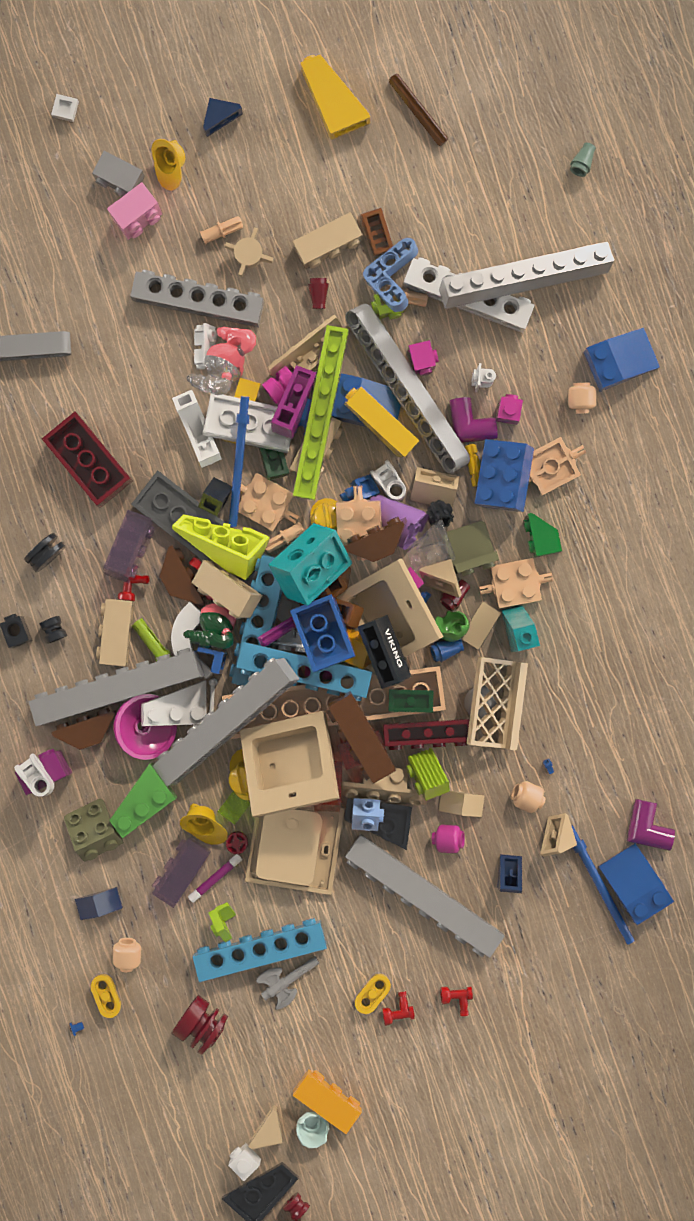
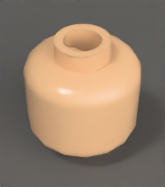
M589 382L573 383V387L568 389V407L576 409V414L589 413V409L596 407V388L591 386Z
M528 781L517 784L511 794L515 807L528 813H534L538 808L541 809L545 803L543 789Z
M122 938L113 946V965L120 969L121 972H132L133 969L141 964V945L135 939Z

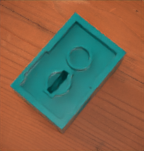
M313 523L271 561L268 566L286 598L308 606L353 563L336 530Z

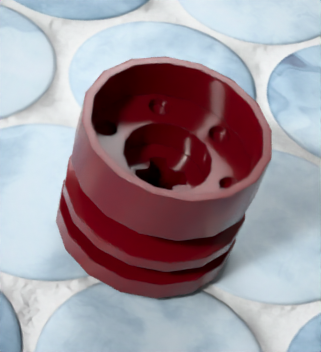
M197 995L171 1034L182 1042L190 1035L193 1036L190 1047L193 1049L200 1041L202 1044L197 1052L203 1055L207 1049L214 1045L223 1032L228 1015L222 1014L217 1021L215 1017L219 1009L216 1008L210 1015L207 1014L206 1011L210 1003L200 995Z

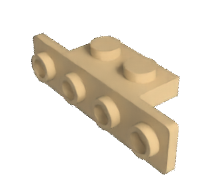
M333 315L326 319L319 327L308 333L304 339L295 346H292L285 354L274 360L267 367L271 376L276 378V373L284 366L291 370L292 368L295 369L297 365L317 372L327 325L343 328L338 318Z
M396 768L395 772L374 784L370 779L366 780L365 778L363 784L341 782L340 795L347 798L360 797L386 800L391 803L404 802L414 806L427 804L423 795H418L416 790L407 789L408 773L406 769Z

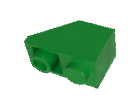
M527 514L523 523L525 532L530 534L531 540L528 541L530 554L534 553V558L562 552L558 530L535 514Z

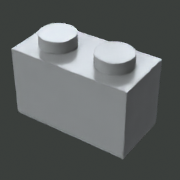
M103 151L92 172L98 185L104 188L109 186L115 189L114 192L121 197L139 185L145 177L141 169L106 151Z

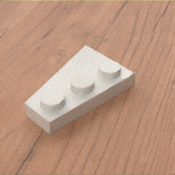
M206 681L198 682L189 687L142 703L141 726L201 724L203 722L202 718L206 715Z

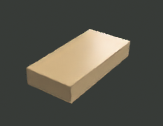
M482 602L469 622L467 634L461 640L479 650L501 612Z

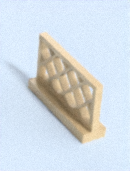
M485 657L477 658L467 737L468 745L517 750L528 663ZM485 662H488L492 668V671L487 676L484 673ZM504 665H507L506 676L503 678L499 670ZM496 675L500 682L493 688L489 680ZM486 685L490 692L483 698L481 688ZM503 686L504 695L500 699L496 692ZM493 696L497 704L490 709L486 702ZM483 706L487 714L480 719L478 710ZM500 708L501 718L497 721L494 713ZM490 718L494 726L487 731L484 723ZM480 728L484 736L479 741H475L476 731ZM496 730L499 732L497 743L491 737Z

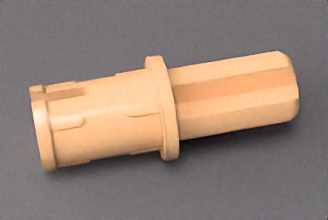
M237 216L223 223L217 222L218 225L200 231V234L206 245L221 237L226 238L225 235L242 229L243 224L240 217Z
M406 288V290L402 289L407 296L408 304L426 307L428 301L427 294L408 291L409 288ZM394 295V296H393L394 301H399V300L395 297V295Z
M300 522L284 531L280 530V534L269 539L265 550L271 553L285 544L287 546L290 545V542L304 532Z

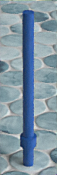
M241 396L239 413H237L236 417L238 429L229 514L230 527H237L246 428L250 419V414H248V396Z
M571 825L577 843L573 847L575 853L579 854L626 944L633 943L635 940L586 851L587 846L584 840L579 838L574 826Z

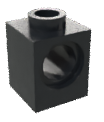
M213 477L203 492L198 507L218 516L228 501L232 486Z
M12 614L4 618L5 622L0 623L8 648H15L33 641L23 616ZM14 624L20 627V633L17 636H13L10 632Z

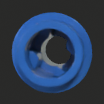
M461 639L455 642L438 641L430 646L433 660L435 662L440 661L441 663L464 651Z

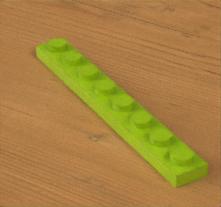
M330 325L326 327L293 492L294 497L314 501L316 499L349 333L347 328Z

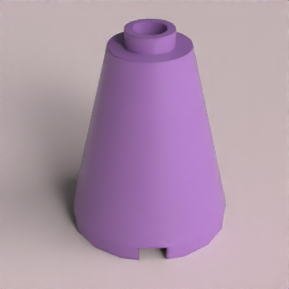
M382 495L371 497L369 501L381 500L382 527L386 526V522L390 519L406 517L407 524L398 546L403 550L408 549L417 540L415 538L417 533L423 531L429 518L428 515L422 510Z

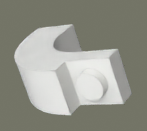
M190 390L172 398L201 467L203 468L221 460L222 458L214 438L203 435L205 418L193 391Z
M189 602L181 610L172 628L171 643L175 656H178L177 651L186 648L194 651L189 638L183 636L185 631H195L200 625L201 611L192 602ZM200 659L204 677L208 679L213 673Z

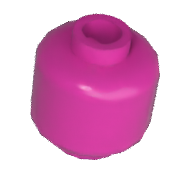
M442 824L438 826L436 832L432 833V845H436V849L440 853L456 854L460 848H464L465 833L457 825Z

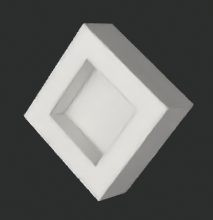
M56 94L52 117L74 122L79 103L78 99Z

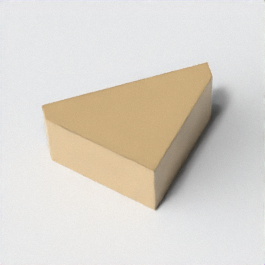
M451 559L422 567L419 570L425 586L458 598L462 595Z
M450 790V792L440 796L438 811L461 816L482 817L485 795Z
M566 813L548 817L540 854L543 857L562 853L577 845L569 816Z
M272 1106L250 1139L249 1148L255 1149L283 1143V1133L277 1106Z

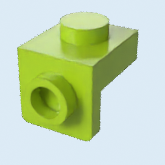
M378 294L374 295V301L371 302L372 309L375 314H378L379 319L387 317L389 319H396L401 317V313L405 311L404 309L403 311L395 312L387 304L381 305Z
M226 902L208 912L213 923L210 927L216 937L220 936L224 942L232 939L225 921L236 916L235 911Z

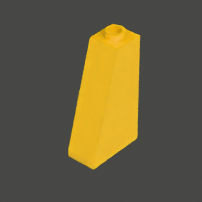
M321 54L317 56L310 55L304 58L303 62H300L301 71L331 140L370 124L368 111Z
M353 387L345 396L347 401L344 405L397 457H405L419 442L409 430L362 387H359L357 390Z

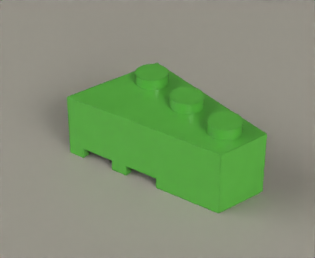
M153 762L147 766L109 820L122 838L178 798L172 788L165 785L153 768Z

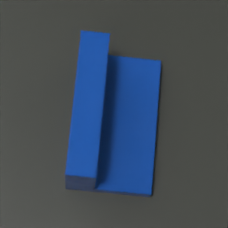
M198 647L197 651L214 655L211 672L222 674L227 653Z

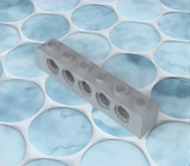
M149 270L136 271L130 296L135 302L258 328L264 306V299L260 297V294L248 292L246 295L239 293V290L234 288L218 289L217 285L206 283L204 286L197 284V281L192 279L180 281L176 280L175 276L163 274V277L156 276L154 272ZM155 284L162 286L158 293L150 291L151 287ZM174 289L183 290L182 295L178 298L172 297L171 294ZM196 293H202L204 298L200 302H195L192 300L193 296ZM218 297L225 299V303L220 307L213 304L214 300ZM238 302H244L246 308L242 311H237L235 305Z

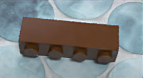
M349 691L328 703L329 710L326 713L332 723L337 722L341 728L338 730V733L343 742L348 740L352 748L349 749V752L354 761L359 760L363 767L360 768V771L366 780L370 779L374 784L395 772L394 764L352 692Z

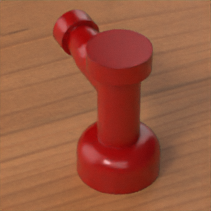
M122 570V575H124L123 591L118 594V600L134 602L135 594L131 592L132 584H149L150 578L148 575H135L134 570Z
M446 986L440 987L442 1005L449 1004L451 999H459L460 1016H468V1000H473L472 987H466V989L450 990Z
M406 991L398 992L400 1010L391 1011L388 1007L382 1008L385 1026L391 1025L393 1020L415 1019L413 1006H408Z

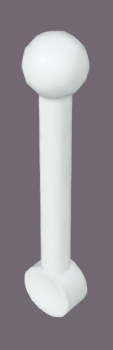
M215 678L209 680L211 686L209 713L214 712L215 686L218 683Z

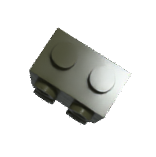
M479 521L444 534L456 574L461 573L462 576L475 573V568L482 566L484 570L496 566L495 562L499 560L497 551L494 552L485 522Z
M97 799L64 816L74 850L84 862L93 860L98 855L114 850L124 843L122 837L109 821L111 818L103 799Z

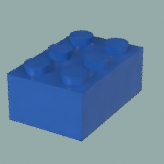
M485 439L475 504L483 508L524 512L534 448L526 443Z

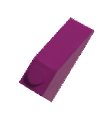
M296 365L271 421L272 432L293 439L316 378V372Z

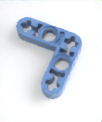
M404 238L367 266L363 272L367 284L395 312L403 311L408 306V299L404 291L390 276L417 256L418 247L412 238ZM396 259L393 265H386L388 260ZM384 285H391L389 290L380 291ZM395 295V297L401 301H394L393 296Z

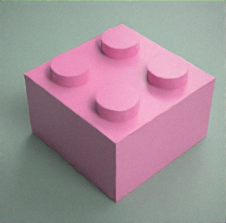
M142 182L107 208L113 221L128 240L138 237L142 234L143 228L149 224L154 225L157 223L162 215L158 202Z

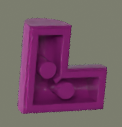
M471 397L455 398L449 401L452 429L461 443L498 438L495 417L473 419Z
M635 799L626 841L670 851L674 843L675 830L653 825L657 803Z

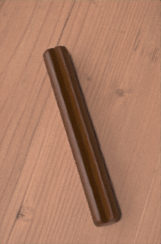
M396 73L389 79L390 85L437 145H444L448 141V137L400 75Z

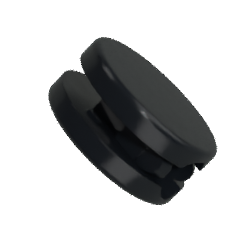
M55 533L45 537L25 556V562L30 563L35 572L45 568L66 547L63 542H60L53 548H50L58 538Z

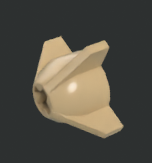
M254 227L251 238H243L236 245L227 242L225 244V248L234 252L236 261L241 266L238 274L240 277H243L247 268L256 267L260 262L273 263L274 261L273 257L263 254L262 247L256 240L258 228Z

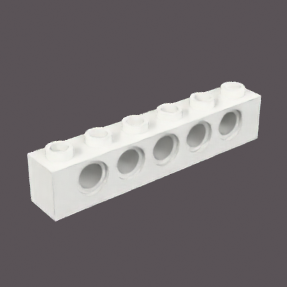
M413 258L403 287L418 293L427 294L428 297L443 302L439 292L442 278L456 274L451 273V270L445 266L439 265L435 267L430 265V261L424 258H418V260ZM425 274H432L435 280L428 283L424 281L423 276ZM510 295L493 298L495 301L493 306H487L484 301L457 306L459 309L524 333L534 308V304H531L529 299L525 297L515 298ZM512 305L515 308V313H506L504 306Z

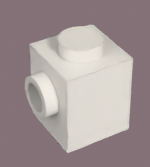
M246 1143L241 1148L238 1146L229 1155L230 1161L228 1166L243 1181L260 1166L261 1158Z

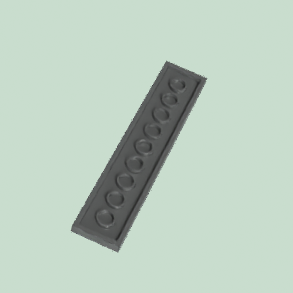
M157 470L131 505L199 558L213 561L172 529V525L183 514L208 519L211 524L223 526L225 522L219 517L199 508L197 500ZM254 570L246 580L238 578L251 586L252 580H256L258 572ZM270 573L264 575V582L272 585L274 582L273 575ZM283 592L277 613V618L282 622L292 617L291 610L300 607L298 602L286 598ZM261 594L263 596L261 597L259 603L262 606H267L269 603V598L266 595Z

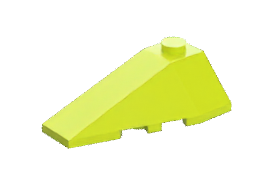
M184 514L172 525V529L216 564L244 580L255 570L257 559H261L270 537L251 528L243 527V530L230 528L231 524L215 525L211 524L208 519Z

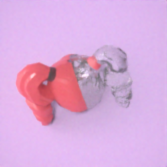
M225 326L219 327L217 335L226 340L227 343L214 345L207 351L204 365L208 375L205 377L201 374H189L187 381L190 382L191 386L198 388L202 392H210L217 396L226 394L231 389L232 382L239 379L243 374L244 355L251 352L256 345V335L251 330L228 328Z

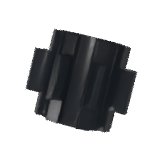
M437 500L432 502L427 508L428 511L426 513L431 526L435 525L436 528L443 529V527H448L453 522V509L449 503L445 504L444 501Z

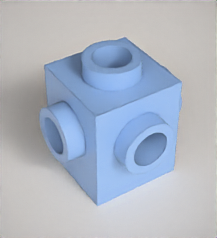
M354 798L352 829L378 831L379 822H383L384 809H380V800Z

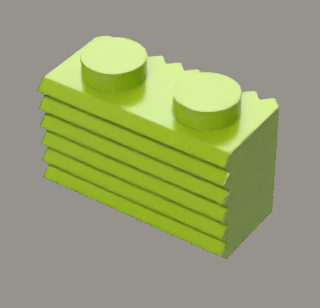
M432 748L408 757L407 773L410 778L414 777L416 783H414L418 795H423L425 801L450 792L449 781Z

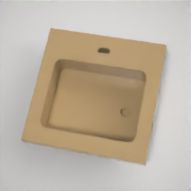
M402 558L348 587L337 597V599L364 608L358 626L388 615L404 657L443 637ZM371 663L370 665H368V668L370 672H372L373 674L375 673V671Z
M319 711L240 730L252 817H261L340 799L326 712Z
M314 804L256 817L245 882L331 895L345 808ZM325 846L329 847L328 853H324Z

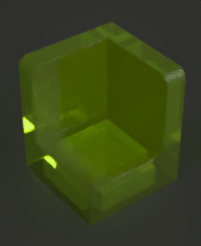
M233 791L217 812L235 825L250 805V800L239 798Z

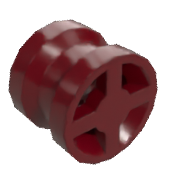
M240 831L231 833L226 840L227 850L232 854H241L248 846L247 836Z
M297 1192L285 1202L282 1209L291 1214L293 1221H297L307 1212L310 1205L308 1202H304L301 1199V1195Z

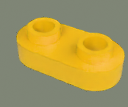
M106 974L97 975L91 982V991L100 1014L106 1018H113L121 1010L119 995L110 976ZM104 981L107 987L101 988L99 982ZM108 1002H112L114 1004L113 1009H109L107 1007Z
M373 975L357 994L355 1007L360 1013H372L389 993L391 984L386 975ZM377 981H382L384 983L382 988H377L375 986ZM368 998L370 1003L364 1005L361 1002L362 999Z

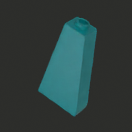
M523 605L501 610L511 652L540 646L535 623Z

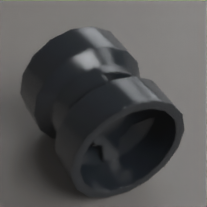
M55 616L39 623L41 630L45 631L47 644L68 636L66 630L62 629L60 616Z

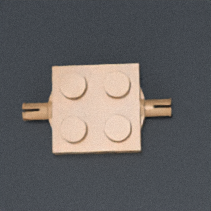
M559 437L536 449L533 453L529 483L533 482L543 496L581 476L575 459L586 454V450L581 451L584 449L583 445L571 451L566 447L562 438Z
M259 473L255 474L253 480L247 486L241 484L240 493L242 496L239 503V513L273 532L278 523L284 518L296 524L299 516L289 511V504L293 498L292 492L271 480H267L266 477Z
M353 486L354 499L336 502L337 534L343 545L348 542L347 538L359 534L361 537L368 534L366 530L379 525V528H382L381 500L369 501L363 499L362 486ZM357 556L358 561L366 560L364 558Z
M533 558L491 567L492 582L489 585L479 586L480 595L493 593L497 599L499 609L542 601L540 585L541 583L553 582L551 572L539 575L535 569Z

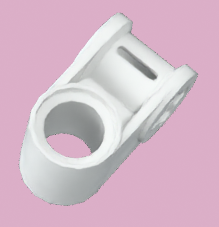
M388 460L377 470L370 471L371 476L388 498L398 502L405 498L406 487ZM394 486L400 487L402 494L400 496H393L390 493L391 488Z
M32 753L28 760L20 766L16 765L14 767L19 777L26 783L34 795L47 796L52 793L54 782L35 754ZM40 780H44L47 784L45 792L38 790L37 785Z

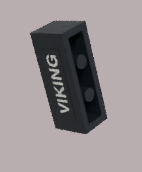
M388 615L358 626L381 689L412 677Z

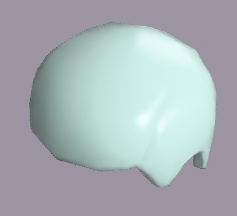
M306 1112L298 1119L296 1125L299 1141L307 1148H318L326 1143L327 1134L330 1130L329 1122L316 1112Z

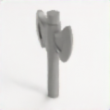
M316 956L281 979L279 976L282 973V968H271L264 971L256 979L257 983L269 985L261 993L264 1000L266 1001L276 995L278 998L275 1006L276 1009H282L289 1005L295 998L297 989H288L287 987L300 976L320 964Z

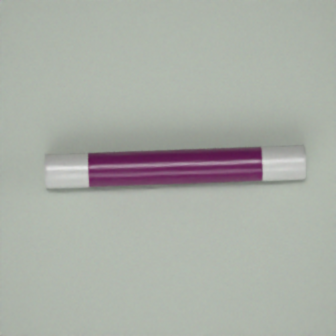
M239 854L233 856L188 896L191 902L194 903L243 860Z

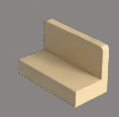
M417 467L410 500L429 505L432 502L441 500L445 504L449 503L453 508L459 476Z

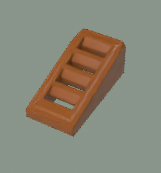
M382 208L359 215L373 256L385 253L393 247ZM375 216H377L379 219L371 223H368L367 220ZM381 225V229L371 232L370 227ZM384 234V237L373 240L374 235ZM384 241L387 242V245L379 248H376L375 244Z
M335 598L341 615L344 612L342 617L344 624L357 628L364 608Z

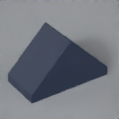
M209 98L203 125L205 135L209 137L241 116L243 112L240 104Z
M500 854L497 884L500 892L522 894V856Z
M117 887L75 899L80 920L101 917L123 908Z

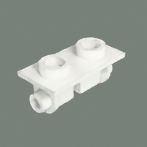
M206 323L197 325L194 330V345H202L201 349H194V365H196V369H205L206 367L215 370L217 358L206 356V354L215 345L217 332L214 326Z
M479 363L477 369H474L472 373L471 386H475V392H478L479 387L488 388L492 386L496 373L492 369H481V363Z
M292 630L277 639V642L271 643L279 646L278 650L291 652V648H296V652L306 653L298 630L297 633L296 630Z

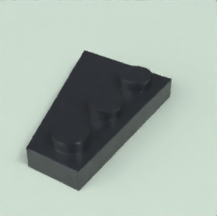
M347 798L345 821L352 824L354 799ZM380 802V809H384L383 822H379L378 831L369 832L407 850L412 806Z
M281 1162L222 1196V1200L245 1221H262L294 1185L299 1176Z

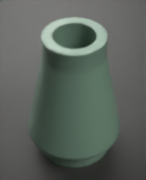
M584 143L581 150L570 162V170L573 174L584 177L590 172L596 149L593 144Z

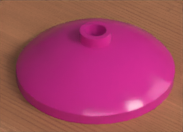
M142 694L131 697L120 707L114 721L116 741L120 748L131 757L142 760L154 759L167 751L175 739L177 725L142 726L140 730L138 729V723L141 722V704L159 696Z

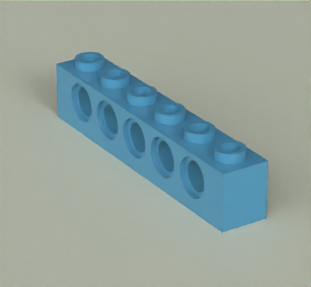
M262 555L261 559H257L255 571L258 572L257 578L252 580L250 587L258 593L266 595L269 598V603L267 606H262L258 603L252 616L241 624L239 634L243 636L241 643H237L234 653L238 657L236 665L232 664L229 677H232L231 683L245 686L249 682L248 678L250 675L240 673L241 669L236 668L242 642L248 643L250 637L258 639L259 636L274 628L283 591L275 577L272 585L266 584L263 579L266 573L273 575L268 566L276 558L273 556ZM256 615L263 618L264 624L262 627H257L254 624L253 619ZM258 656L255 659V665L260 669L264 668L266 657Z
M242 642L236 667L241 669L240 673L251 676L254 672H261L264 669H260L255 665V659L258 656L266 657L267 661L272 658H285L298 677V669L301 666H308L310 668V676L305 679L299 677L297 681L306 684V689L318 691L319 687L326 688L328 694L340 696V692L347 693L351 691L358 701H361L362 697H367L372 676L370 671L335 664L314 673L306 656ZM322 671H329L332 674L331 682L327 684L322 683L319 679L320 673ZM344 676H351L354 680L353 686L349 689L343 688L341 685V679Z
M315 918L302 921L303 925L296 927L294 924L282 926V930L273 932V929L260 932L261 936L252 938V935L240 937L239 942L231 943L229 940L218 943L216 948L210 949L209 946L198 948L197 953H194L192 956L198 980L202 982L327 949L321 920L316 921ZM303 932L307 934L308 940L305 943L298 942L296 940L298 933ZM283 938L286 940L287 946L285 948H278L275 945V940ZM256 944H263L266 951L263 954H258L254 951V946ZM236 949L242 950L244 958L240 960L235 959L233 951ZM220 955L223 958V963L215 965L211 960L212 956Z

